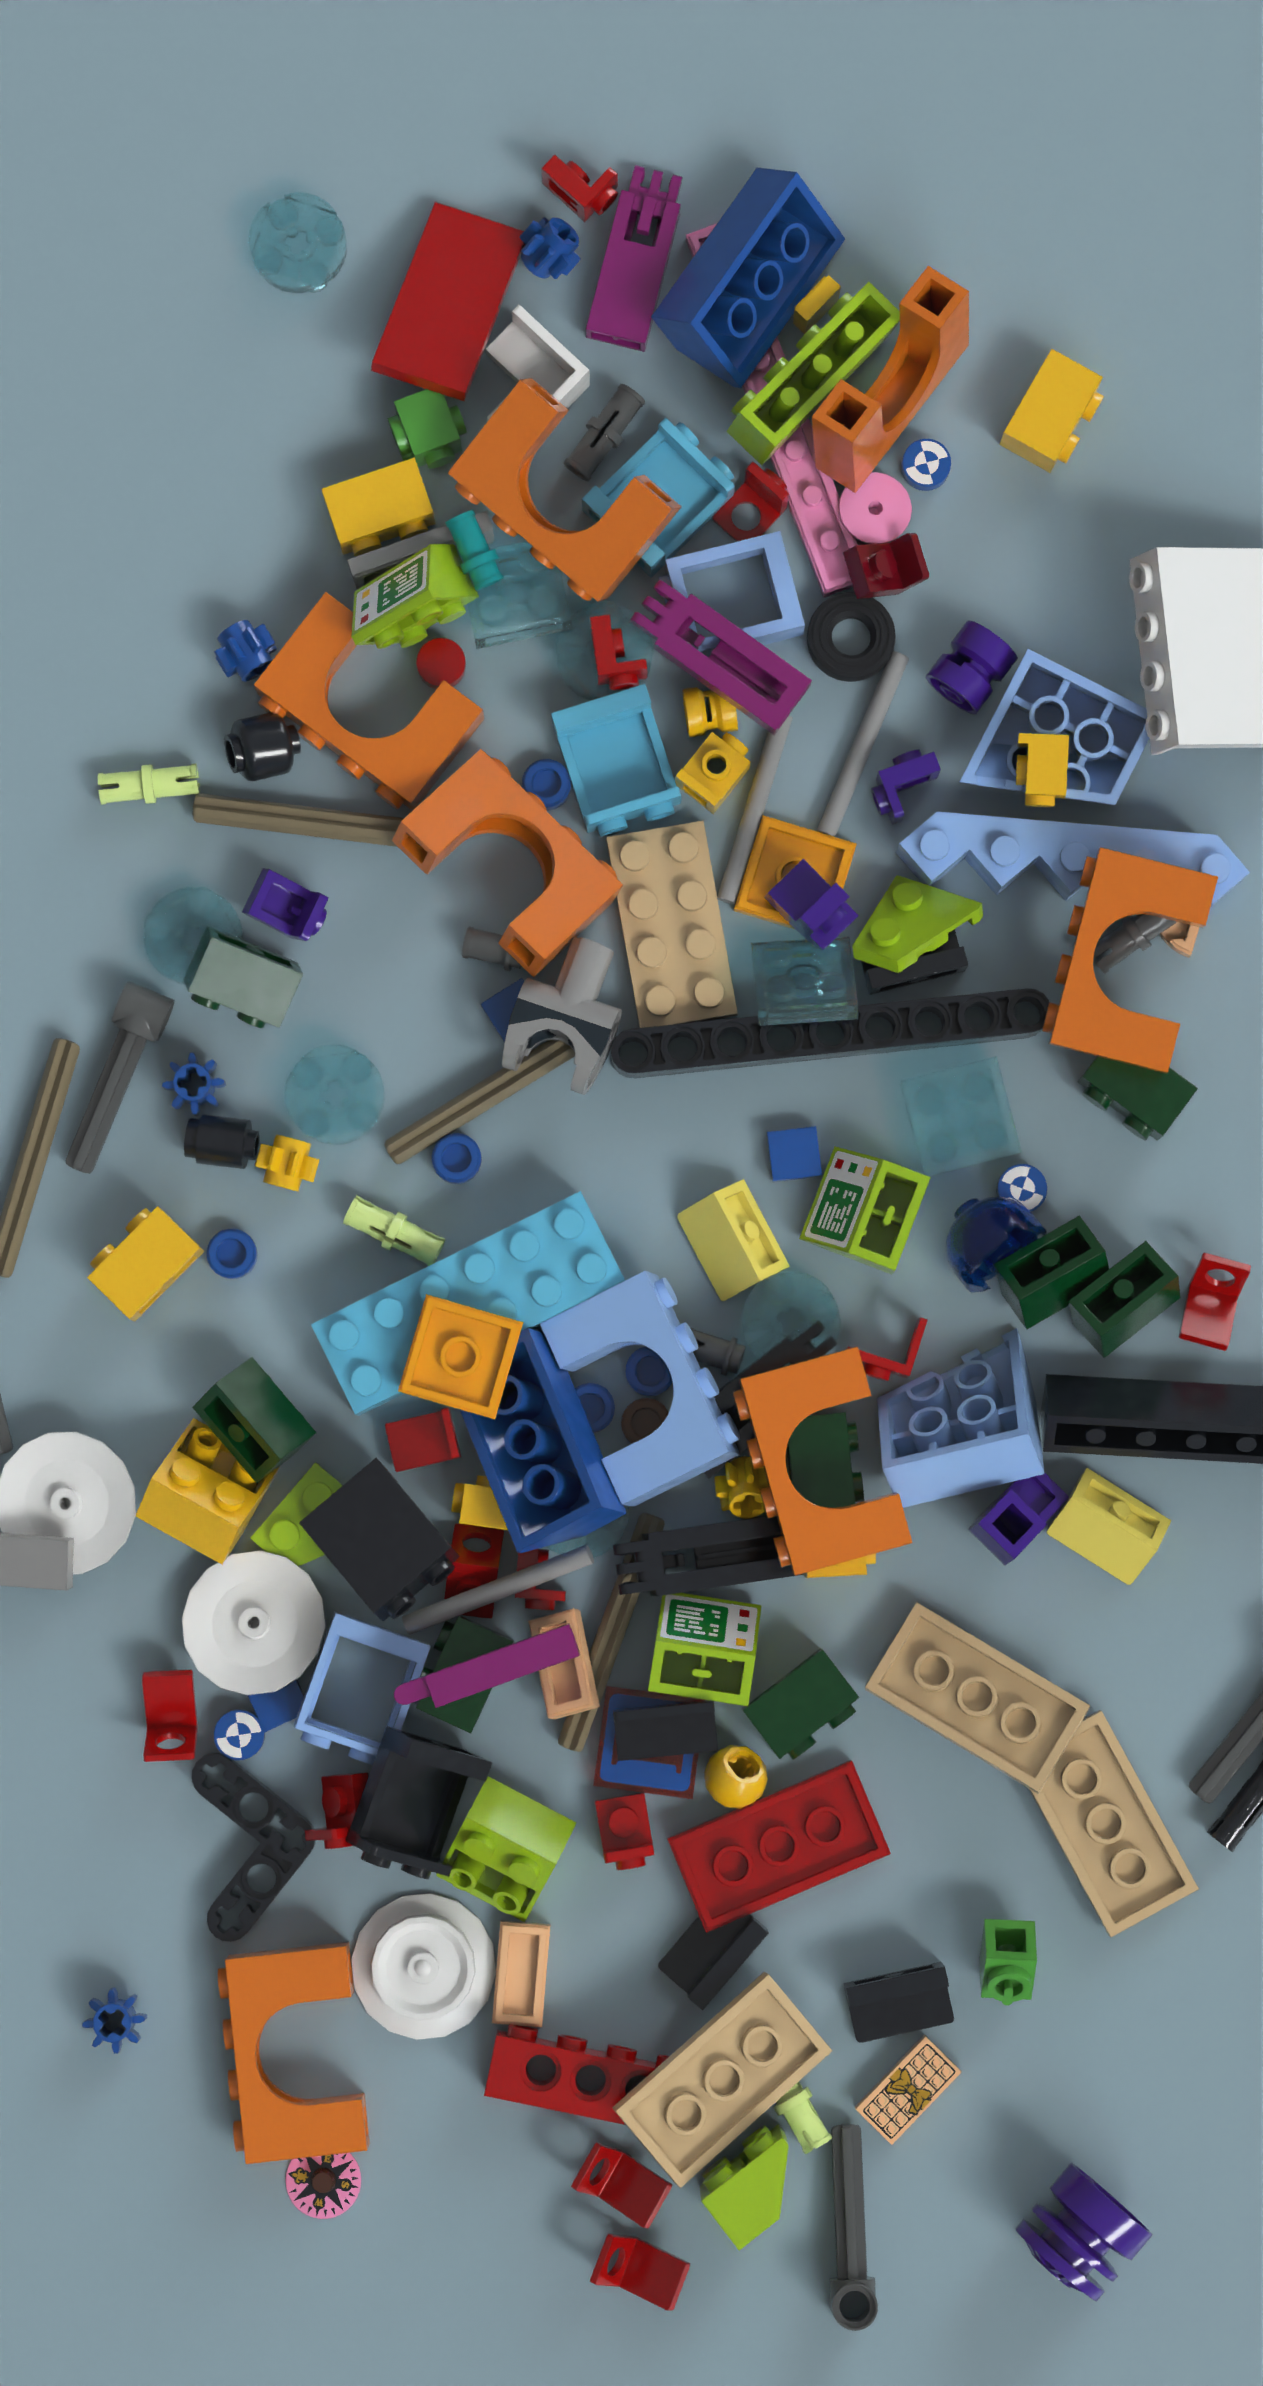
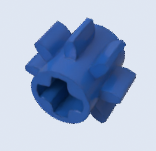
M543 217L539 223L533 220L519 237L526 244L521 250L522 262L531 273L540 278L546 279L552 276L554 279H557L561 274L567 276L581 260L574 252L579 246V237L576 231L560 218H551L548 221L546 217Z
M242 620L229 626L219 634L217 640L222 647L215 650L214 653L216 660L228 678L237 672L241 680L246 682L259 677L272 662L269 654L276 651L277 648L265 624H261L254 629L249 620Z
M190 1053L188 1057L189 1064L182 1067L174 1062L169 1064L175 1072L173 1081L162 1083V1087L169 1091H176L178 1094L171 1104L176 1110L181 1108L186 1102L191 1104L193 1115L199 1116L200 1105L209 1102L212 1106H219L217 1099L213 1096L215 1088L225 1087L226 1082L220 1078L213 1079L210 1075L217 1066L213 1059L208 1061L203 1067L198 1064L196 1055ZM197 1073L202 1081L207 1083L206 1086L198 1088V1096L192 1097L186 1088H182V1084L190 1082L191 1074Z
M111 1988L108 1992V2002L106 2004H103L96 1998L90 2000L89 2005L96 2011L94 2018L85 2020L82 2023V2027L94 2028L97 2037L93 2040V2047H97L103 2041L112 2043L114 2054H117L121 2051L123 2038L127 2037L133 2043H137L141 2039L139 2033L133 2028L136 2023H141L148 2017L144 2013L136 2014L132 2006L137 2000L138 1996L136 1994L130 1996L127 2000L118 1999L116 1988ZM118 2009L125 2015L121 2023L126 2030L117 2027L110 2031L105 2026L109 2018L104 2011L112 2014Z

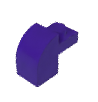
M804 858L764 897L794 929L820 950H824L859 916L845 902L850 896L837 883L831 887Z
M1046 1473L1013 1481L981 1513L968 1530L1003 1565H1007L1047 1525L1046 1521L1069 1496Z

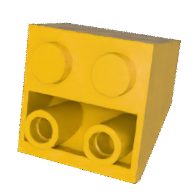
M193 1418L151 1478L137 1510L136 1517L223 1565L244 1533L279 1467L256 1483L206 1424Z

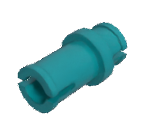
M470 510L449 519L445 524L449 528L464 562L460 564L463 574L470 575L475 591H479L503 580L504 576L500 573L496 563L499 559L496 549L490 550L475 517L476 514L474 510Z

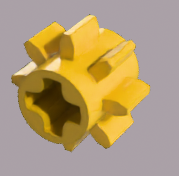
M278 1134L275 1135L273 1146L260 1144L255 1166L266 1169L263 1182L299 1192L302 1180L314 1182L319 1159L309 1157L312 1144Z
M747 1456L738 1457L730 1463H725L726 1476L714 1477L716 1496L720 1497L721 1510H730L733 1515L744 1519L754 1518L765 1513L760 1489L768 1487L763 1467L754 1470L751 1458Z

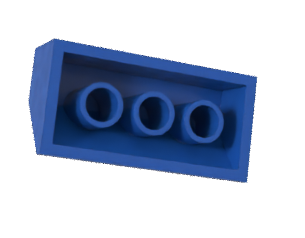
M757 167L651 318L676 350L731 386L742 388L793 315L795 306L807 295L844 242L845 237L797 172Z
M531 1328L522 1330L496 1418L491 1419L460 1410L518 1553L586 1536L627 1514L601 1460L604 1457L568 1371L560 1369L544 1333Z

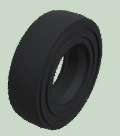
M855 592L840 593L825 600L813 613L807 630L808 650L817 667L828 676L847 682L868 679L882 670L892 655L896 638L895 626L887 609L873 597L857 599ZM845 619H856L866 625L870 632V643L862 653L846 655L836 649L832 641V631L839 622Z

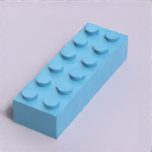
M580 1191L311 1324L354 1414L360 1416L405 1394L398 1392L426 1294L523 1322L522 1331L526 1328L536 1329L540 1327V1323L620 1284L625 1279Z

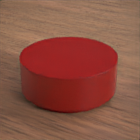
M435 638L425 643L418 652L416 661L418 673L422 681L428 686L437 689L444 680L454 687L462 680L466 671V660L463 650L456 642L447 638Z

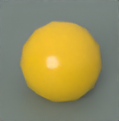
M729 1745L717 1751L709 1758L704 1771L705 1787L710 1795L724 1807L741 1809L754 1803L762 1796L768 1780L766 1765L760 1756L750 1748L739 1745Z

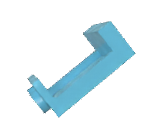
M664 418L658 424V431L600 488L595 485L582 498V511L596 523L634 477L646 475L682 506L636 563L650 578L665 565L666 559L672 558L713 518L716 512L734 495L735 485L731 481L734 478L731 470L715 456L709 460L696 447L699 444V440L688 427L681 422L674 426L667 418Z
M646 684L551 713L552 725L571 778V784L587 833L598 830L600 836H607L628 828L626 822L628 820L645 815L647 821H655L675 813L673 806L681 804L682 796L679 787L676 786L659 734Z

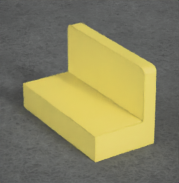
M744 1179L713 1192L677 1215L680 1225L721 1301H726L749 1287L790 1267Z
M1086 1468L1077 1480L1066 1504L1050 1524L1047 1534L1125 1584L1131 1585L1157 1552L1171 1520L1089 1468Z

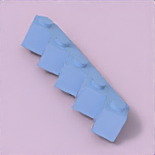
M936 812L900 842L896 850V854L918 880L929 886H933L962 860L966 859L996 895L1002 892L1032 865H1035L1065 901L1084 887L1079 884L1086 857L1096 858L1100 847L1218 876L1211 907L1242 882L1250 873L1218 835Z

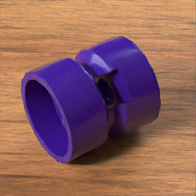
M967 620L950 644L953 650L952 654H942L925 678L945 699L963 711L976 715L993 692L990 683L992 681L1001 682L1018 657L1012 648L992 631L974 621Z

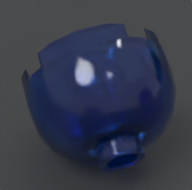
M1006 1196L988 1197L979 1201L978 1198H973L962 1204L954 1214L956 1220L951 1225L946 1239L947 1260L953 1272L967 1290L971 1293L983 1292L991 1289L985 1281L996 1276L995 1263L1039 1239V1234L1046 1235L1047 1230L1028 1208L1015 1199Z

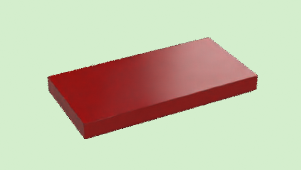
M435 202L373 357L371 371L465 402L520 259L521 250L525 246V243L519 238L524 231Z
M852 1760L762 1797L746 1807L736 1808L667 1838L706 1933L891 1854Z

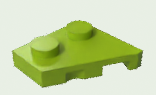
M896 875L852 945L854 958L899 973L917 962L923 953L934 951L948 942V933L966 921L972 925L978 923L983 917L982 903Z
M315 1462L250 1539L265 1552L287 1557L297 1566L324 1556L325 1554L299 1522L343 1485Z

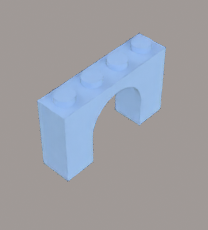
M643 1271L540 1323L560 1369L575 1372L616 1350L633 1345L647 1346L656 1352L667 1365L673 1381V1401L664 1422L647 1437L601 1459L621 1504L634 1507L740 1455L735 1444L736 1441L740 1440L738 1429L727 1412L721 1414L714 1396L719 1394L715 1379L708 1368H700L693 1351L698 1349L696 1338L686 1322L680 1324L672 1306L678 1304L676 1295L665 1277L659 1279L658 1275L648 1271Z

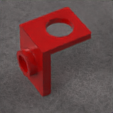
M752 461L745 470L744 483L716 512L712 520L736 542L761 536L787 509L789 493L786 491L787 486L769 468L762 470ZM744 503L755 506L761 517L759 524L754 529L747 531L737 528L731 517L733 510L738 505Z
M1208 1253L1202 1254L1188 1285L1179 1331L1180 1339L1223 1351L1227 1350L1230 1343L1237 1300L1250 1274L1251 1265ZM1213 1269L1225 1270L1230 1272L1234 1279L1229 1281L1216 1280L1210 1277L1207 1272Z
M922 1317L917 1319L903 1364L859 1350L865 1374L883 1381H889L891 1374L904 1378L910 1377L928 1319Z
M449 1407L443 1408L438 1412L385 1424L396 1472L461 1458Z
M455 1524L451 1546L459 1554V1558L452 1563L455 1568L446 1579L444 1600L497 1579L504 1536L503 1529ZM479 1538L487 1541L491 1547L483 1552H474L465 1548L463 1542L467 1539ZM495 1602L462 1615L491 1619Z
M193 1671L143 1672L142 1685L147 1724L143 1753L144 1762L193 1760L195 1758L198 1733ZM168 1739H178L184 1742L181 1746L173 1749H163L157 1746L160 1742Z
M596 2142L571 2187L578 2192L599 2197L641 2227L648 2229L670 2192L672 2184L624 2151ZM604 2159L601 2170L596 2177L590 2180L594 2167Z
M608 2234L590 2282L595 2285L620 2287L667 2311H673L689 2271L690 2263L636 2236ZM619 2248L618 2259L614 2267L607 2272L610 2258Z

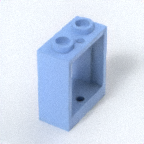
M780 531L665 560L666 575L658 576V580L664 581L688 598L683 574L762 555L778 619L741 628V630L762 645L803 635L805 623ZM663 597L664 604H666L668 600ZM693 621L689 628L697 633L695 622ZM716 636L706 637L698 650L709 657L712 650L716 648L721 640Z
M334 1611L295 1719L294 1727L303 1731L302 1741L325 1749H329L331 1741L351 1747L348 1754L349 1757L373 1765L381 1741L311 1717L339 1637L341 1636L409 1660L401 1684L420 1677L431 1646L417 1639ZM394 1701L386 1727L389 1726L401 1730L410 1704L401 1705Z

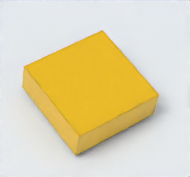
M829 275L827 277L824 276L795 306L793 324L805 334L839 300L841 286Z

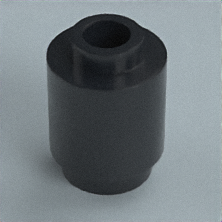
M205 1114L200 1119L190 1118L185 1132L184 1155L185 1157L195 1158L197 1164L245 1169L248 1160H256L260 1141L259 1131L252 1130L251 1121L246 1119Z

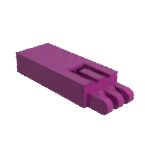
M635 165L629 190H621L586 326V338L645 352L653 323L651 316L656 311L680 217L681 204H678L677 200L682 184V176L673 174L667 193L660 191L664 172L654 170L650 187L647 188L641 186L645 177V167ZM637 215H640L637 234L649 236L652 218L658 219L652 246L631 241Z
M659 579L653 589L660 596L668 600L665 606L647 595L641 604L654 614L656 618L652 622L645 615L635 612L630 621L656 640L654 643L656 651L775 735L809 689L812 680L693 594L686 598ZM693 621L721 640L716 648L712 650L709 657L698 650L705 637L701 634L698 635L689 628Z
M570 1623L403 1683L395 1689L394 1699L401 1705H407L431 1696L435 1708L578 1657L580 1656V1651Z

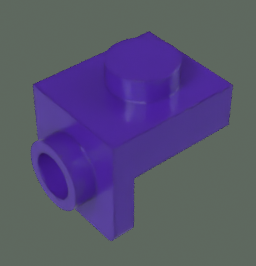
M920 749L912 750L893 758L894 766L878 771L876 777L877 786L871 788L872 796L880 816L888 814L892 825L902 822L904 817V811L897 793L938 778L941 768L935 752L922 755Z
M263 868L242 913L291 939L308 941L311 935H315L324 924L327 915L324 907L328 897L320 892L310 891L270 869Z

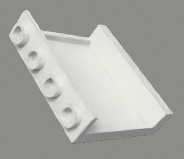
M1156 547L1130 559L1129 583L1134 594L1136 612L1135 634L1139 640L1142 666L1140 681L1145 692L1147 710L1146 732L1150 738L1151 755H1159L1176 748L1263 747V549Z

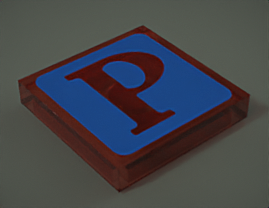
M606 1685L593 1786L693 1799L699 1753L618 1761L613 1710L705 1700Z

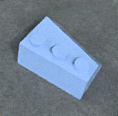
M1027 649L959 783L1025 792V785H1016L1017 755H1027V747H1017L1018 734L1069 735L1065 798L1115 805L1149 740L1146 732L1147 710L1145 707Z
M1017 1328L1002 1335L1004 1343L982 1354L976 1348L961 1356L962 1364L940 1375L930 1371L877 1398L882 1469L892 1493L896 1492L899 1494L903 1508L1045 1474L1037 1402Z

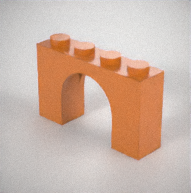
M927 266L899 303L900 330L898 339L890 358L873 385L864 394L840 379L812 416L815 468L854 493L858 491L969 346V291L930 266Z
M532 378L520 379L448 471V474L457 481L454 487L465 499L475 505H478L481 501L495 513L492 520L501 530L512 537L519 534L530 543L532 548L529 552L537 561L549 569H553L556 566L570 578L567 581V585L577 595L586 601H590L592 598L597 602L608 599L682 506L646 475H640L630 481L602 518L588 529L582 531L567 530L545 519L537 510L530 495L528 485L529 469L538 449L569 410Z
M325 592L255 682V690L262 697L257 704L267 713L278 714L282 718L287 716L299 725L298 735L315 749L320 751L325 745L340 757L336 761L337 765L355 779L360 780L364 774L379 785L375 793L389 805L398 810L404 804L413 811L485 719L483 709L443 680L410 724L393 735L382 738H366L344 729L334 719L329 710L328 693L334 675L357 646L351 637L353 612Z
M480 749L400 822L392 842L427 875L461 843L479 834L497 833L507 835L529 848L537 858L542 869L544 879L543 893L508 925L498 944L531 976L535 977L571 943L573 937H577L613 903L623 884L617 879L615 871L609 864L603 860H597L582 846L579 836L571 828L560 825L547 812L544 803L537 795L532 792H526L511 778L508 768L500 760L491 758Z
M1102 847L1099 848L1096 858L1087 856L1079 884L1080 886L1088 887L1084 907L1074 905L1067 934L1076 936L1071 956L1061 955L1054 982L1063 985L1059 1004L1049 1002L1042 1028L1043 1032L1051 1033L1049 1044L1168 1073L1180 1023L1132 1012L1119 1007L1108 999L1099 987L1095 977L1093 966L1095 948L1107 927L1115 921L1131 915H1152L1203 928L1206 926L1218 876Z
M858 1347L739 1379L741 1389L733 1391V1396L740 1421L750 1419L755 1438L746 1440L754 1470L763 1467L768 1487L760 1489V1494L767 1518L777 1516L782 1536L775 1537L773 1540L781 1567L790 1565L792 1573L796 1576L913 1543L898 1493L887 1494L843 1507H823L806 1500L795 1489L787 1472L786 1449L788 1441L801 1421L819 1410L872 1396Z
M349 1942L229 1955L225 1959L226 1968H218V1987L220 1998H229L231 2018L223 2019V2036L225 2049H234L236 2069L228 2070V2086L231 2101L239 2100L241 2120L233 2121L236 2152L244 2151L245 2163L253 2164L367 2151L370 2139L365 2093L316 2099H304L289 2095L274 2085L265 2073L259 2049L261 2034L266 2022L279 2010L297 2003L352 1997L354 1984Z

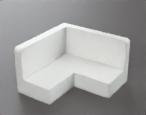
M519 304L512 311V322L485 349L486 355L516 383L520 379L532 378L567 409L590 386V370ZM501 403L487 416V421L491 418V416L498 409Z

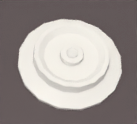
M49 1432L23 1444L4 1465L0 1476V1528L2 1533L74 1538L73 1574H83L107 1563L127 1542L136 1517L135 1487L124 1462L104 1442L79 1432Z
M260 1550L232 1554L227 1557L223 1565L216 1563L209 1567L190 1590L182 1615L184 1646L197 1670L221 1689L244 1695L276 1692L300 1678L318 1656L326 1629L323 1598L310 1575L287 1557Z
M433 1893L401 1896L379 1908L359 1932L351 1959L354 1989L366 2012L389 2032L416 2040L445 2037L469 2024L488 2001L496 1975L494 1946L481 1920L459 1901Z

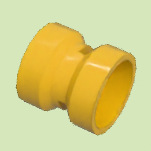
M698 687L682 689L689 738L704 736L708 730L719 729L723 733L738 731L737 713L733 705L712 690L702 691ZM707 698L711 722H707V714L704 700Z

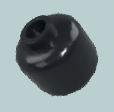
M271 712L235 721L232 725L231 733L224 737L225 753L233 773L240 772L247 781H257L290 772L294 762V755L301 752L300 738L294 725L287 726L280 715Z

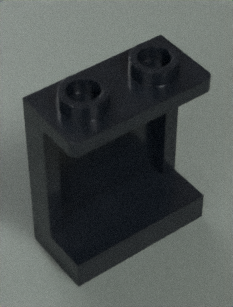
M377 1457L299 1522L369 1609L382 1621H385L390 1616L392 1619H396L406 1613L416 1602L414 1595L427 1584L435 1586L446 1579L455 1568L452 1563L459 1558V1554L445 1540Z
M387 1726L346 1842L363 1851L361 1855L362 1860L382 1868L389 1869L391 1862L394 1861L402 1864V1871L419 1878L429 1879L431 1872L450 1876L453 1866L443 1862L440 1859V1854L467 1779L471 1777L486 1782L492 1762L466 1749Z

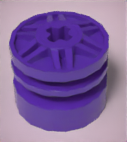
M1071 2162L1050 2187L1055 2198L1063 2206L1062 2210L1055 2214L1048 2208L1036 2203L1032 2211L1047 2226L1046 2229L1041 2232L1025 2219L1015 2229L1025 2240L1034 2258L1067 2287L1083 2292L1097 2302L1105 2291L1089 2273L1095 2268L1107 2279L1114 2282L1118 2275L1113 2266L1104 2257L1105 2254L1112 2249L1121 2256L1132 2260L1153 2234L1118 2200Z

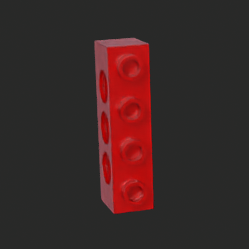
M509 2024L507 2032L497 2030L484 2096L626 2125L612 2107L627 2095L625 2089L627 2082L637 2075L647 2077L669 2056L657 2055L656 2062L636 2058L637 2050L608 2044L607 2051L604 2052L587 2048L588 2040L580 2037L558 2034L557 2042L537 2038V2029ZM536 2055L548 2056L555 2063L556 2071L547 2080H536L527 2071L528 2061ZM587 2065L599 2067L606 2077L604 2084L599 2089L593 2091L580 2087L577 2083L576 2075L582 2067Z

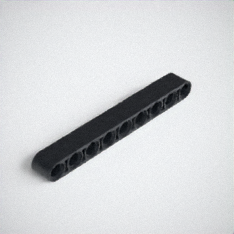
M1025 988L635 1028L622 1031L615 1037L611 1046V1061L613 1067L620 1075L636 1079L1026 1039L1036 1036L1042 1031L1049 999L1044 993L1036 989ZM1023 1001L1034 1004L1040 1013L1039 1022L1032 1026L1019 1023L1014 1014L1015 1005ZM977 1006L985 1009L991 1018L990 1027L982 1031L970 1028L965 1021V1011L968 1008ZM925 1011L933 1012L941 1020V1031L933 1036L920 1033L915 1024L916 1016ZM876 1016L887 1019L893 1028L892 1036L884 1041L874 1040L867 1033L866 1022ZM827 1021L838 1024L844 1033L843 1041L835 1046H827L821 1043L816 1034L817 1027ZM778 1026L785 1027L793 1033L795 1043L789 1050L777 1051L768 1044V1032ZM729 1031L740 1034L746 1044L744 1051L736 1056H727L722 1053L717 1044L722 1034ZM680 1036L687 1037L695 1043L697 1052L690 1060L678 1061L669 1054L668 1046L674 1038ZM631 1041L638 1042L645 1047L648 1055L642 1064L628 1066L621 1061L619 1051L625 1043Z

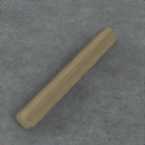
M202 793L196 795L192 811L193 819L197 823L396 846L392 839L400 822L404 819L401 817Z
M56 1038L52 1043L0 1215V1276L4 1278H10L13 1274L80 1052L78 1044L66 1039Z
M547 1040L531 1050L528 1057L524 1056L517 1071L507 1068L500 1069L387 1139L384 1143L385 1149L396 1164L405 1162L444 1136L452 1133L575 1056L574 1050L560 1040Z
M642 1513L638 1518L630 1542L643 1540V1533L663 1531L664 1520L648 1513ZM634 1552L625 1555L622 1564L635 1562ZM636 1573L617 1576L589 1653L599 1704L640 1594L639 1592L619 1595L618 1585L629 1581L638 1582ZM598 1708L566 1716L558 1738V1744L569 1750L581 1752Z

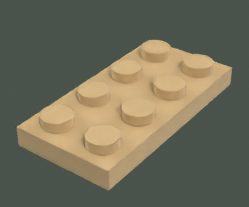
M704 820L606 837L611 867L615 871L617 879L623 884L616 897L639 1028L703 1022L737 1016L736 1000Z
M918 1602L912 1608L865 1686L866 1691L1037 1794L1040 1793L1090 1709L1089 1704Z
M1099 1710L1084 1718L1040 1793L1037 1794L1031 1789L1029 1790L1106 1932L1110 1937H1113L1199 1890L1103 1712Z
M763 1972L612 2109L673 2182L681 2188L828 2056L832 2050L768 1973Z

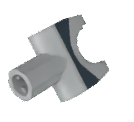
M573 937L555 986L527 977L521 987L510 1016L503 1049L502 1067L517 1071L524 1056L528 1057L531 1050L540 1042L560 1040L568 1044L575 1052L574 1064L576 1068L571 1082V1091L583 1095L589 1091L609 1055L622 1015V1009L596 1001L614 955L611 949L589 939Z

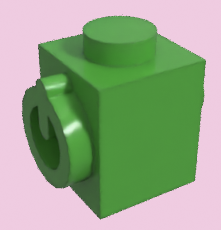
M426 389L394 401L396 415L387 419L403 461L415 457L418 467L427 464L428 468L432 469L452 462L456 458L455 453L462 451L460 435L466 434L467 430L458 406L455 405L449 408L443 394Z
M984 1919L979 1956L981 1998H994L1002 2001L1004 2005H1011L1012 2002L1022 1999H1032L1037 1965L1035 1921Z

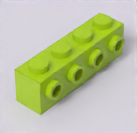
M869 281L854 297L846 292L828 311L827 314L832 319L822 329L814 324L795 345L800 351L790 361L782 357L766 373L763 379L768 384L758 394L750 389L731 409L736 418L726 432L761 465L819 408L840 379L845 381L890 336L900 322L899 310Z

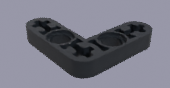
M211 1753L198 1760L192 1770L191 1779L194 1788L202 1797L260 1842L259 1846L213 1902L207 1913V1924L210 1932L222 1941L233 1942L241 1939L249 1932L310 1855L316 1840L306 1841L304 1832L301 1839L306 1843L305 1848L301 1850L298 1847H294L287 1851L282 1847L285 1837L275 1828L271 1831L270 1837L263 1834L261 1829L273 1821L278 1808L287 1814L286 1817L279 1821L287 1829L293 1830L298 1825L305 1831L314 1829V1826L307 1818L237 1762L225 1757L221 1753ZM219 1763L223 1764L227 1768L223 1773V1777L233 1786L237 1784L239 1777L247 1782V1785L235 1794L230 1806L222 1801V1798L230 1793L219 1784H216L211 1789L204 1784L207 1775L202 1770L206 1764L210 1767H215ZM259 1793L264 1796L268 1803V1813L265 1818L257 1822L244 1818L240 1811V1802L246 1794ZM266 1864L274 1870L276 1883L270 1891L265 1893L257 1892L249 1885L248 1873L254 1865ZM238 1885L247 1898L259 1902L261 1905L254 1911L248 1903L238 1917L240 1922L243 1923L242 1928L238 1929L235 1926H231L225 1931L219 1926L222 1916L218 1913V1910L221 1906L229 1910L236 1904L241 1896L233 1894L232 1890Z

